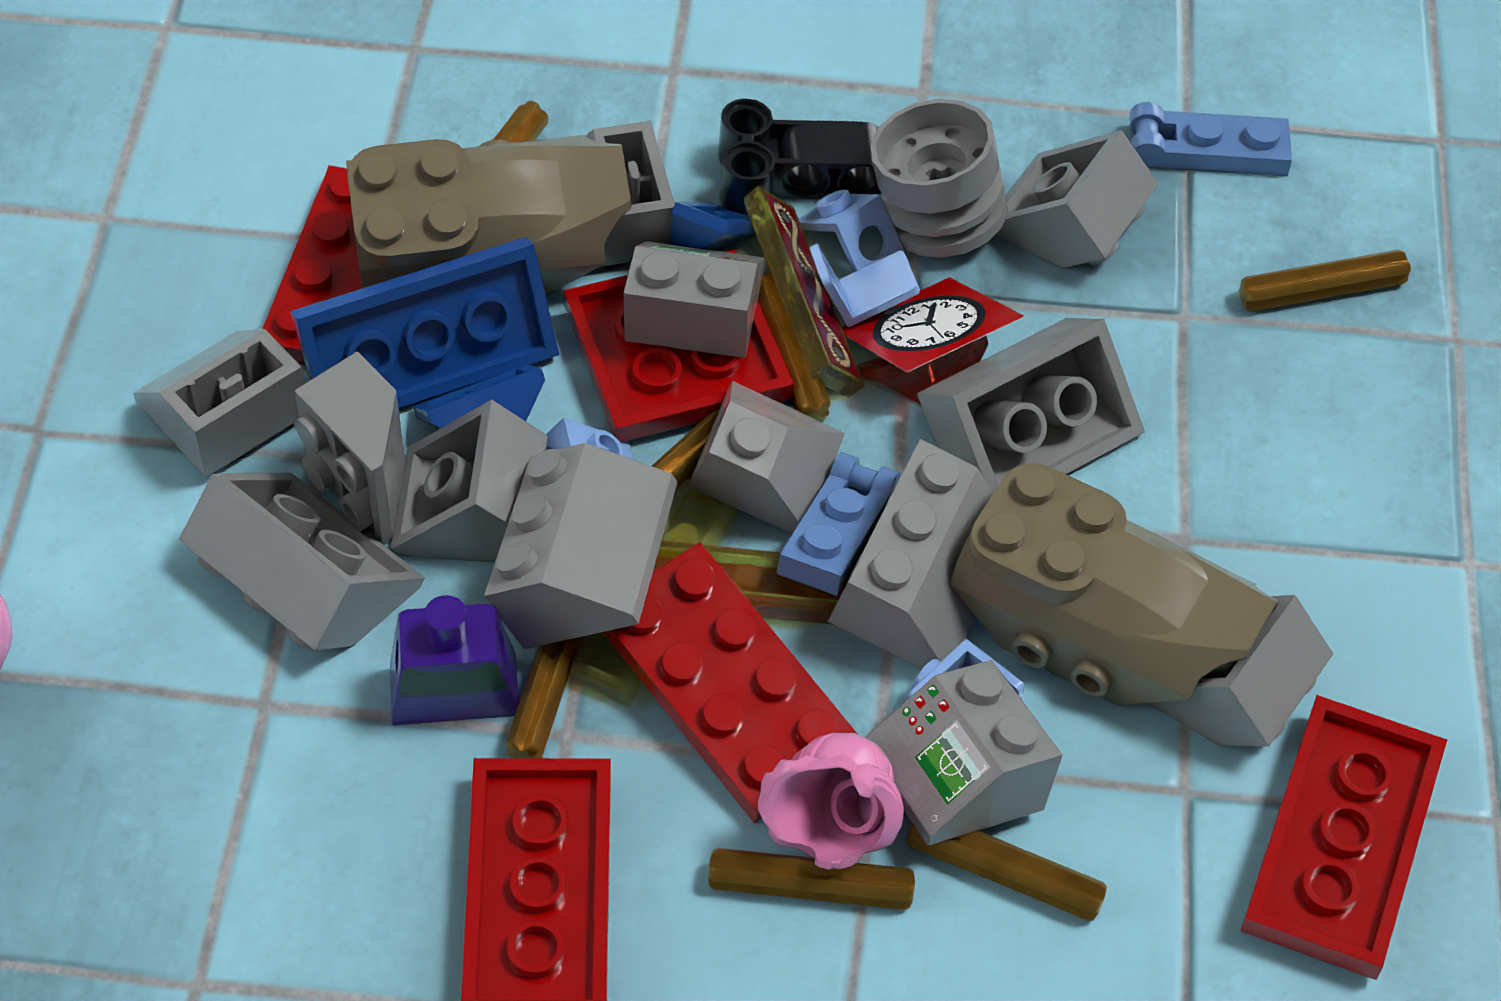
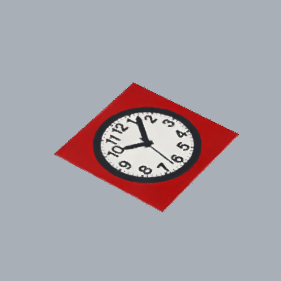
M948 277L920 290L917 295L849 328L845 325L840 327V329L847 338L905 372H909L1025 316Z

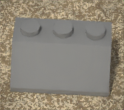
M1065 318L917 393L937 447L978 467L993 493L1003 478L1015 467L1023 464L1038 463L1067 474L1145 432L1104 319Z
M922 439L918 441L828 622L921 669L933 659H938L942 662L966 639L976 616L949 584L970 531L994 494L978 467Z
M588 443L559 450L549 449L530 457L484 594L489 604L496 606L501 620L523 649L639 624L678 483L671 473Z
M292 473L212 474L179 537L182 543L199 556L198 563L205 570L228 579L243 592L242 598L249 606L262 613L271 614L289 629L287 634L293 642L315 652H320L324 649L354 646L419 590L425 580L424 576L365 530L359 531L340 510Z

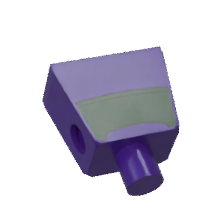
M443 595L432 599L426 608L405 609L398 614L390 660L392 726L515 716L519 705L516 653L496 606L488 603L464 605L457 597Z

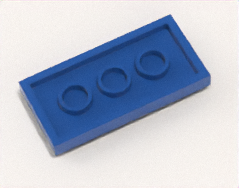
M527 237L290 311L310 380L358 351L396 390L398 408L497 376L526 364L531 365L559 355L535 246Z

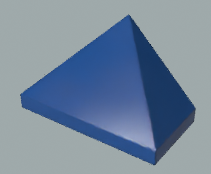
M675 202L671 213V245L718 251L761 234L764 222L712 202Z
M526 364L412 406L417 419L441 429L492 399L516 416L527 421L545 382L542 368Z

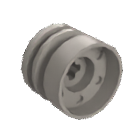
M934 99L918 102L893 113L877 129L871 142L873 167L879 190L882 193V201L904 249L918 256L936 258L966 254L986 244L1002 228L1008 213L1006 194L992 121L980 108L961 100Z

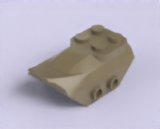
M585 135L515 143L496 139L484 142L478 147L462 148L460 145L449 140H423L369 147L356 154L352 160L346 161L362 289L527 237L535 246L545 294L548 295L606 263L604 245L620 218L632 208L622 145L588 139Z
M1038 463L1023 464L1015 467L1003 478L976 519L957 560L949 584L1000 647L1014 654L1020 662L1032 668H1043L1072 682L1075 687L1087 695L1103 697L1120 706L1190 700L1203 676L1229 662L1246 659L1278 602L1255 586L1256 583L1128 521L1125 509L1121 503L1108 493Z

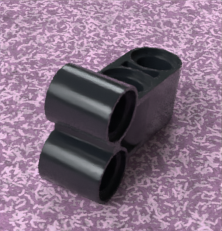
M743 98L728 103L723 108L721 114L718 158L722 165L719 197L721 206L751 218H757L770 208L764 192L774 198L822 199L840 190H848L850 194L880 195L881 191L878 187L871 154V142L879 126L863 121L773 120L771 110L758 100Z

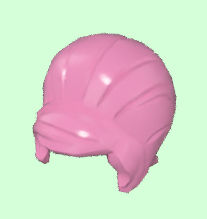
M830 733L819 736L796 753L792 760H780L772 772L765 773L761 781V792L758 800V811L764 823L769 827V836L772 840L781 846H790L802 850L815 858L816 866L828 870L851 867L864 854L878 851L893 844L903 822V802L901 794L894 784V772L889 759L877 744L855 733Z

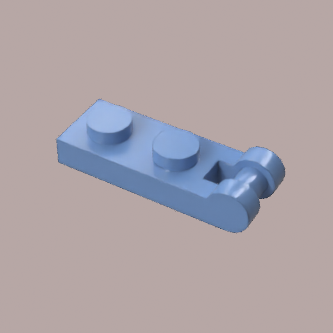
M1152 102L1136 104L1130 111V130L1135 134L1131 144L1147 167L1288 176L1292 162L1289 119L1163 111L1161 106Z
M840 452L829 477L780 553L776 574L837 596L860 558L900 479L901 473L881 466L879 471L859 465L860 459L858 457ZM857 491L866 493V494H868V495H867V496L861 495V494L858 493Z

